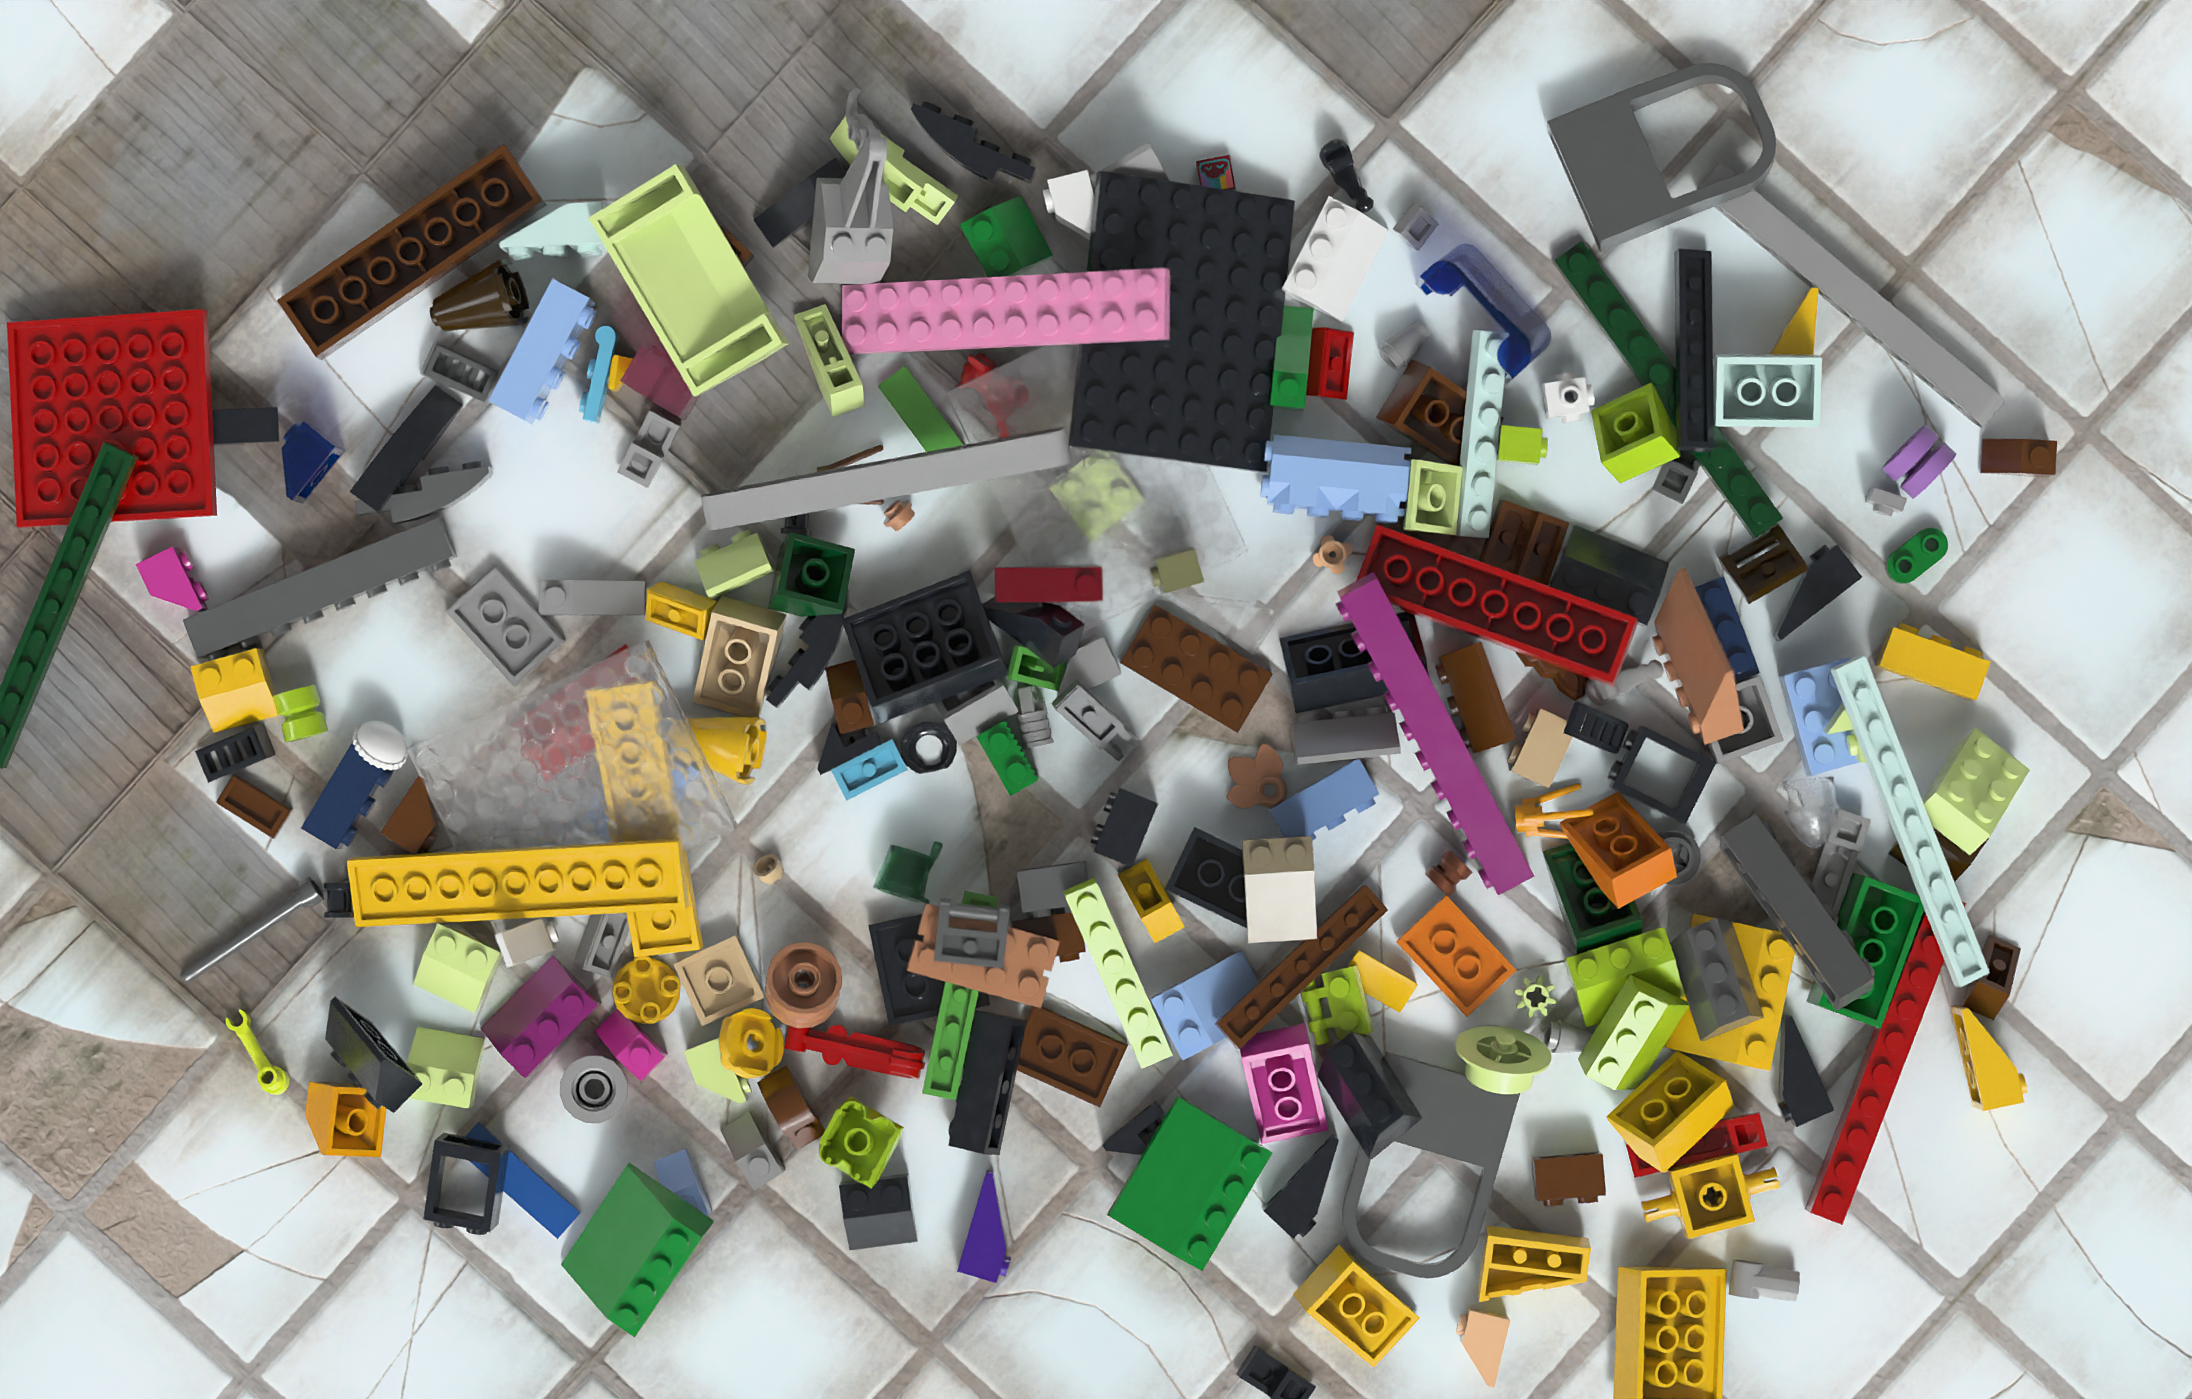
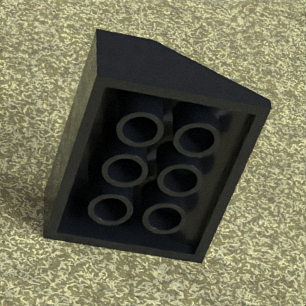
M970 570L841 619L871 708L880 723L1009 675Z

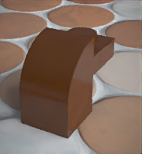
M787 1065L757 1082L774 1119L784 1135L788 1136L796 1150L823 1136L825 1132L823 1124L809 1105L801 1086Z

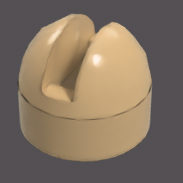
M773 854L762 856L757 860L753 868L754 874L758 879L769 885L775 884L774 882L778 879L781 880L784 874L782 863Z

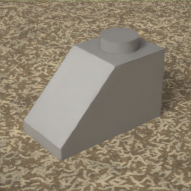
M1095 634L1080 640L1076 655L1069 660L1058 696L1075 680L1080 682L1087 690H1090L1121 675L1120 669L1104 637L1096 639Z
M750 1111L720 1129L737 1165L753 1191L786 1170Z

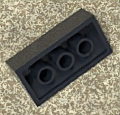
M1408 612L1396 613L1428 674L1426 655L1415 615ZM1353 623L1279 638L1296 714L1382 696L1383 693L1388 691L1384 680L1381 679L1376 682L1367 663L1373 661L1368 650L1360 652L1351 633L1357 631Z

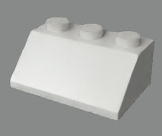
M1329 196L1282 290L1285 291L1286 295L1343 322L1388 230L1360 211Z

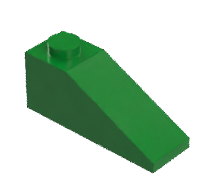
M1284 305L1281 336L1277 337L1270 398V406H1274V408L1303 411L1305 408L1314 308Z

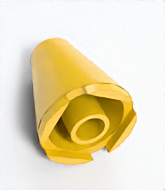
M758 717L680 718L676 724L673 723L669 728L668 743L671 744L674 752L739 784L750 785L755 780V777H750L753 768L760 770L763 761L767 732L762 731L760 725L766 723L765 720Z

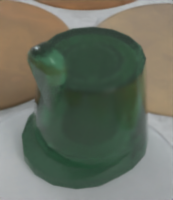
M934 841L930 856L890 844L873 888L920 904H930V900L924 897L928 876L943 849V844L939 841Z

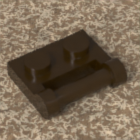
M1778 523L1769 528V532L1730 555L1726 552L1718 557L1722 568L1732 579L1748 604L1808 570L1806 562ZM1774 544H1777L1776 547H1774V548H1772L1771 550L1765 552L1764 554L1760 555L1759 557L1753 559L1752 561L1748 562L1747 564L1741 566L1740 568L1737 567V566L1740 565L1741 563H1743V562H1745L1746 560L1752 558L1753 556L1757 555L1758 553L1764 551L1765 549L1769 548L1770 546H1772V545H1774Z

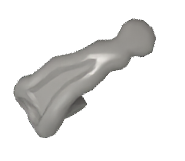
M1655 659L1650 661L1648 665L1642 664L1638 668L1625 669L1620 672L1615 687L1588 678L1586 682L1587 694L1595 705L1600 706L1609 703L1617 696L1628 694L1635 686L1646 682L1649 677L1655 679L1662 677L1664 673L1663 666Z

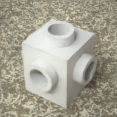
M1576 372L1556 375V382L1541 385L1546 420L1561 417L1562 423L1582 421V414L1590 412L1589 405L1595 404L1592 384L1586 385L1585 377L1576 378ZM1565 393H1570L1573 396V403H1568L1565 400Z

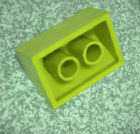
M1665 927L1566 958L1564 962L1586 1028L1600 1024L1630 974L1678 998L1684 997L1676 960Z
M1630 974L1578 1057L1585 1076L1614 1090L1636 1089L1690 1006L1689 1003Z

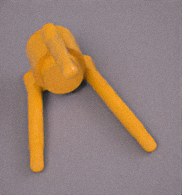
M1576 783L1534 798L1522 799V805H1514L1517 833L1525 832L1526 837L1545 836L1568 839L1563 831L1537 827H1543L1545 820L1591 816L1594 811L1592 809L1543 813L1542 806L1535 807V805L1581 789V784Z

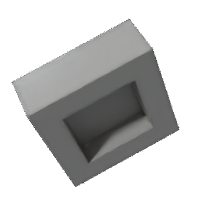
M1413 202L1393 227V230L1410 247L1419 251L1439 223L1421 206Z
M1874 487L1869 489L1865 502L1873 505L1872 511L1892 516L1893 511L1897 513L1903 511L1907 498Z

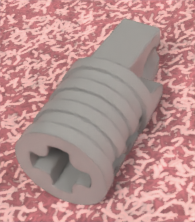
M1036 686L1019 688L1018 693L1021 706L1017 707L1018 712L1016 713L1017 719L1020 722L1019 726L1022 731L1021 736L1024 741V749L1054 743L1051 737L1049 719L1047 718L1045 701H1039Z

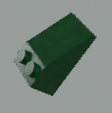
M1571 843L1543 851V857L1562 918L1576 955L1642 934V918L1635 900L1618 909L1600 889Z

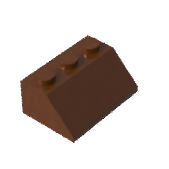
M1482 642L1439 656L1440 664L1435 665V669L1441 685L1447 683L1452 696L1446 699L1452 716L1459 715L1463 728L1459 729L1458 732L1466 748L1471 747L1474 754L1516 740Z

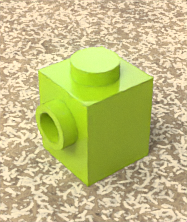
M1501 425L1497 461L1538 465L1540 458H1546L1548 437H1542L1543 429Z

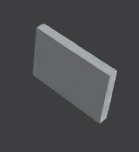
M497 565L492 567L445 610L514 687L565 642V639L543 615H539V611Z

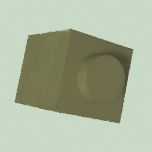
M1187 547L1151 558L1153 567H1149L1148 572L1154 588L1159 586L1160 591L1163 593L1204 582L1195 548Z

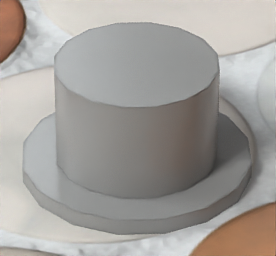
M587 1055L575 1060L565 1070L560 1081V1098L564 1108L574 1118L585 1123H602L612 1119L622 1110L628 1097V1082L623 1070L613 1060L602 1055Z

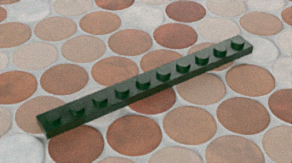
M1580 241L1556 258L1553 264L1640 384L1645 386L1652 383L1655 386L1676 430L1675 368L1590 251ZM1714 425V449L1710 453L1690 451V453L1752 538L1755 539L1782 520L1783 517L1718 427Z
M103 442L1 683V769L7 768L139 457L110 442Z

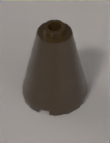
M507 258L497 260L434 298L433 306L430 307V316L434 325L440 326L443 331L526 324L529 321V317H523V310L529 309V301L519 272L511 273L508 265L513 263Z

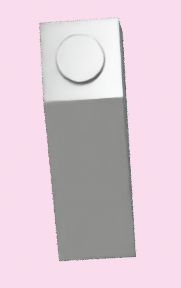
M539 580V615H645L646 581Z

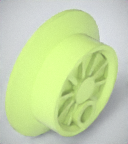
M1480 1026L1468 1029L1457 1037L1455 1045L1458 1055L1466 1062L1465 1075L1467 1079L1481 1089L1499 1094H1517L1530 1089L1533 1084L1534 1075L1545 1071L1550 1066L1552 1058L1549 1048L1538 1038L1517 1029L1501 1026Z

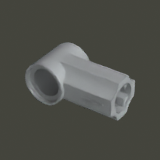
M1733 1260L1729 1295L1750 1299H1759L1760 1296L1796 1302L1800 1286V1272L1764 1267V1264L1757 1262Z

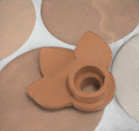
M1262 744L1257 751L1255 760L1242 756L1228 759L1229 774L1236 786L1228 792L1226 798L1235 806L1249 809L1260 804L1271 808L1279 805L1286 798L1287 786L1281 778L1283 762L1271 746ZM1266 784H1273L1276 787V794L1273 797L1264 795L1263 788Z

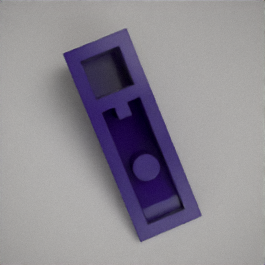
M987 1170L957 1272L997 1283L999 1275L1006 1277L1011 1257L1005 1255L1007 1244L994 1171Z

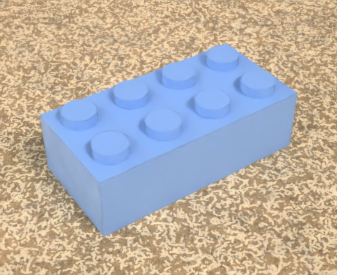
M552 279L488 401L532 425L535 419L540 421L548 409L549 402L546 401V398L551 388L557 390L565 376L562 368L567 358L573 360L580 348L581 342L578 340L583 328L588 330L595 320L597 311L594 310L596 303L589 297Z

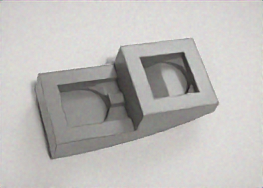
M650 409L617 472L648 488L682 424L654 409Z

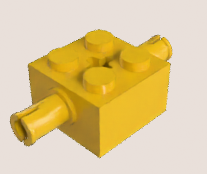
M1732 1153L1669 1168L1667 1173L1672 1188L1670 1195L1641 1201V1207L1644 1211L1657 1208L1656 1210L1643 1213L1646 1223L1676 1215L1677 1218H1680L1684 1236L1691 1239L1755 1222L1750 1203L1751 1195L1779 1189L1780 1183L1775 1178L1778 1177L1775 1167L1745 1175L1742 1172L1738 1154ZM1709 1187L1719 1193L1714 1196L1713 1203L1703 1199V1195L1707 1194V1188Z

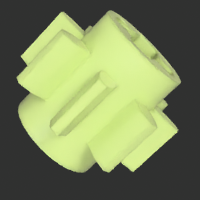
M1540 975L1536 978V983H1530L1524 977L1523 983L1525 987L1522 990L1514 989V993L1521 995L1522 1000L1516 1004V1008L1519 1009L1527 1006L1529 1008L1527 1013L1530 1018L1534 1015L1535 1010H1540L1545 1016L1548 1015L1545 1006L1548 1003L1556 1004L1557 1002L1550 998L1548 993L1554 989V985L1542 986L1543 978ZM1535 987H1539V993L1544 995L1543 1001H1536L1535 1006H1531V1000L1526 997L1527 992H1534Z

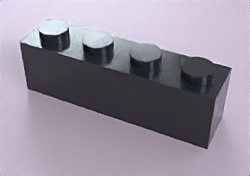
M975 1011L968 1050L963 1064L961 1085L958 1088L955 1100L957 1103L955 1114L948 1129L950 1137L948 1146L985 1155H1000L1027 1020L993 1012Z

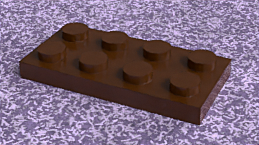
M1156 604L1120 664L1237 733L1273 675Z

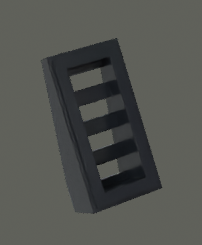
M1575 701L1564 728V734L1598 749L1618 754L1629 725L1621 719Z
M259 724L195 751L209 783L275 755V750L265 726ZM239 740L241 741V744L247 755L248 759L244 760L242 753L239 749V746L237 744V741ZM225 746L228 747L234 761L232 766L224 750ZM210 752H216L222 770H217Z

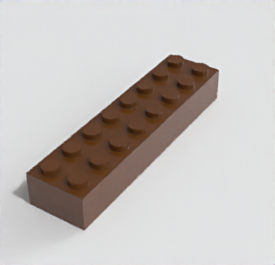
M503 144L279 298L277 302L315 357L323 360L547 206V204L510 150Z

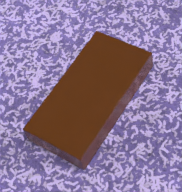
M237 774L232 775L215 802L273 839L277 837L293 811L287 805Z

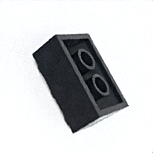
M1573 525L1549 587L1633 616L1638 619V625L1644 627L1648 625L1661 593L1669 563Z
M337 997L330 1001L325 1040L334 1049L330 1053L331 1056L344 1068L347 1066L350 1069L347 1073L348 1077L360 1088L364 1087L367 1090L364 1096L374 1107L379 1109L381 1106H384L395 1113L423 1083L373 1022Z
M1350 1032L1326 1052L1317 1077L1369 1159L1376 1157L1423 1119L1371 1035Z

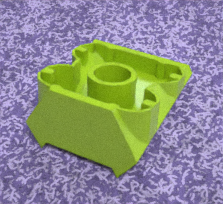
M850 1096L836 1109L820 1139L819 1157L822 1162L829 1166L837 1167L850 1175L854 1180L872 1189L894 1152L904 1127Z

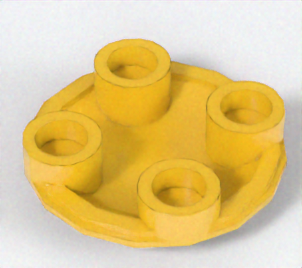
M639 956L633 961L628 962L618 971L613 981L612 997L616 1008L627 1019L641 1024H653L664 1020L675 1010L680 999L681 983L667 964L648 956Z

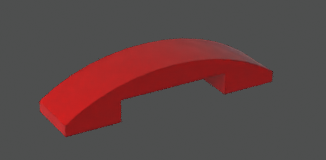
M1760 1112L1721 1119L1670 1168L1769 1146ZM1626 1144L1634 1178L1661 1172L1639 1158L1633 1149Z

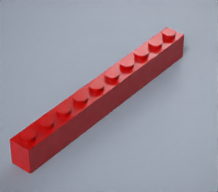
M1925 910L1920 919L1881 1029L1874 1028L1805 1207V1210L1841 1225H1843L1944 963L1943 955Z

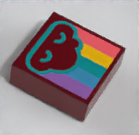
M1230 155L1196 161L1200 186L1231 191L1236 190Z

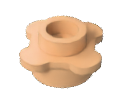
M1325 535L1320 540L1321 547L1319 552L1313 556V563L1317 567L1325 566L1331 569L1333 574H1341L1345 569L1344 562L1347 556L1352 554V547L1347 542L1340 543L1335 541L1333 536ZM1331 551H1334L1336 553V556L1334 558H1331L1329 556V553Z

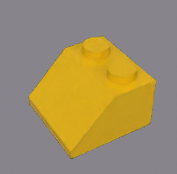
M255 648L190 666L199 701L214 733L279 716L277 715L272 697L276 694L263 649Z

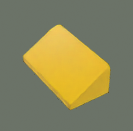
M660 581L647 589L645 620L691 637L705 640L711 613L717 601Z
M1358 949L1347 966H1358L1364 993L1399 1013L1418 985Z

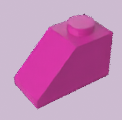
M618 1009L595 1031L614 1056L640 1082L668 1055L636 1022L627 1019Z

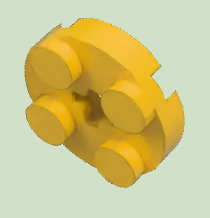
M748 1008L724 1018L719 1034V1048L721 1052L720 1060L725 1069L732 1070L744 1078H758L770 1073L773 1067L780 1063L784 1053L783 1034L780 1028L775 1029L770 1021L773 1018L768 1013L760 1009ZM749 1035H751V1041L756 1043V1048L751 1050L747 1045Z

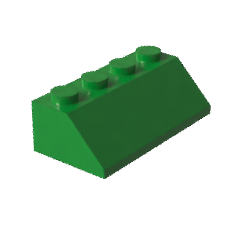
M1853 873L1838 913L1837 927L1840 931L1845 930L1850 935L1855 945L1854 950L1861 959H1867L1875 972L1872 989L1836 1011L1814 980L1806 1002L1881 1029L1924 911L1920 897L1867 876Z

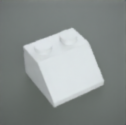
M1088 170L1047 180L1048 189L1042 191L1048 214L1055 212L1058 222L1090 240L1094 194Z

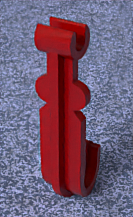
M833 1025L827 1032L814 1030L811 1027L795 1028L789 1026L784 1045L785 1049L805 1053L806 1049L820 1052L824 1062L828 1065H836L843 1058L847 1066L908 1079L919 1080L921 1069L925 1068V1062H923L925 1056L924 1049L908 1043L854 1032L847 1037V1031L841 1025Z

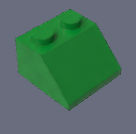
M1021 195L993 206L959 224L987 277L1018 276L1053 257Z

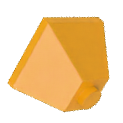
M309 1081L305 1117L322 1155L381 1157L387 1108L381 1106L379 1109L374 1107L365 1098L364 1094L367 1090L364 1087L360 1088L357 1085Z

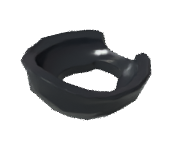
M922 722L913 726L904 735L901 742V757L908 768L918 774L947 769L952 764L957 753V741L951 731L945 725L935 722ZM933 735L941 741L943 751L939 763L925 765L924 761L918 757L916 745L923 736Z

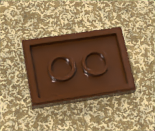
M1033 1006L1027 1018L1017 1071L1100 1108L1128 1044L1046 1007L1041 1006V1008Z

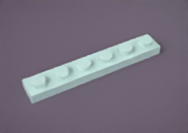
M1473 330L1460 456L1462 477L1455 536L1489 538L1509 333Z

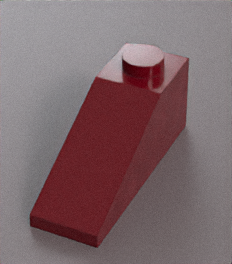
M1098 564L994 567L995 602L1103 601L1102 566Z

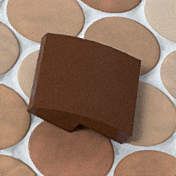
M1500 499L1490 526L1489 538L1485 540L1478 561L1548 586L1569 522Z

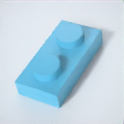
M893 739L831 771L847 801L907 771L908 768Z

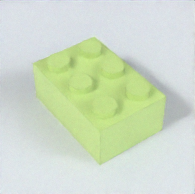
M1975 728L1954 748L1922 800L1932 826L1971 855L1991 836L2030 769Z

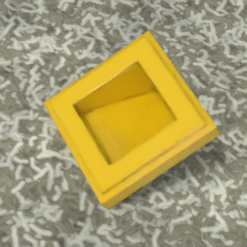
M619 355L612 356L608 388L611 391L618 392L638 367L639 360Z

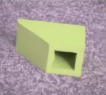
M719 1037L684 1051L696 1084L739 1104L749 1099L747 1093L752 1092L748 1078L741 1077L732 1070L725 1069L721 1063Z

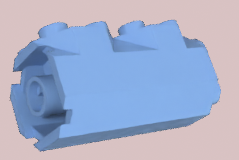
M1273 435V441H1266L1264 461H1268L1270 469L1269 475H1263L1260 497L1267 498V505H1273L1274 513L1293 514L1295 508L1307 509V516L1327 518L1329 511L1341 512V519L1361 521L1363 515L1376 516L1375 522L1396 524L1398 517H1405L1406 509H1399V504L1404 505V502H1407L1411 461L1404 460V456L1409 457L1411 455V448Z

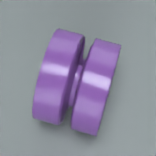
M1926 424L1918 429L1882 467V470L1893 481L1905 473L1908 474L1900 487L1912 499L1925 490L1957 455L1945 442L1932 450L1931 447L1938 439V435Z

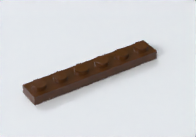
M1362 885L1317 927V939L1303 940L1214 1024L1236 1049L1242 1048L1381 918L1388 909L1367 885Z

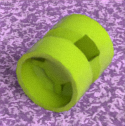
M316 685L272 696L277 715L283 716L286 719L281 724L285 743L328 732L325 716H323V713L316 711V708L321 704Z

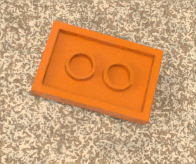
M1447 895L1441 898L1396 941L1466 1017L1517 971Z

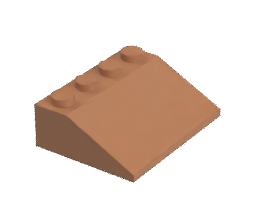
M1686 567L1679 569L1654 621L1657 635L1652 637L1658 656L1665 655L1667 662L1663 664L1669 681L1676 680L1679 686L1675 688V692L1682 708L1687 706L1690 714H1687V719L1693 734L1699 732L1706 745L1742 732L1744 728L1733 670Z

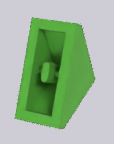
M1015 645L1007 679L1059 691L1067 660L1053 668L1026 647Z

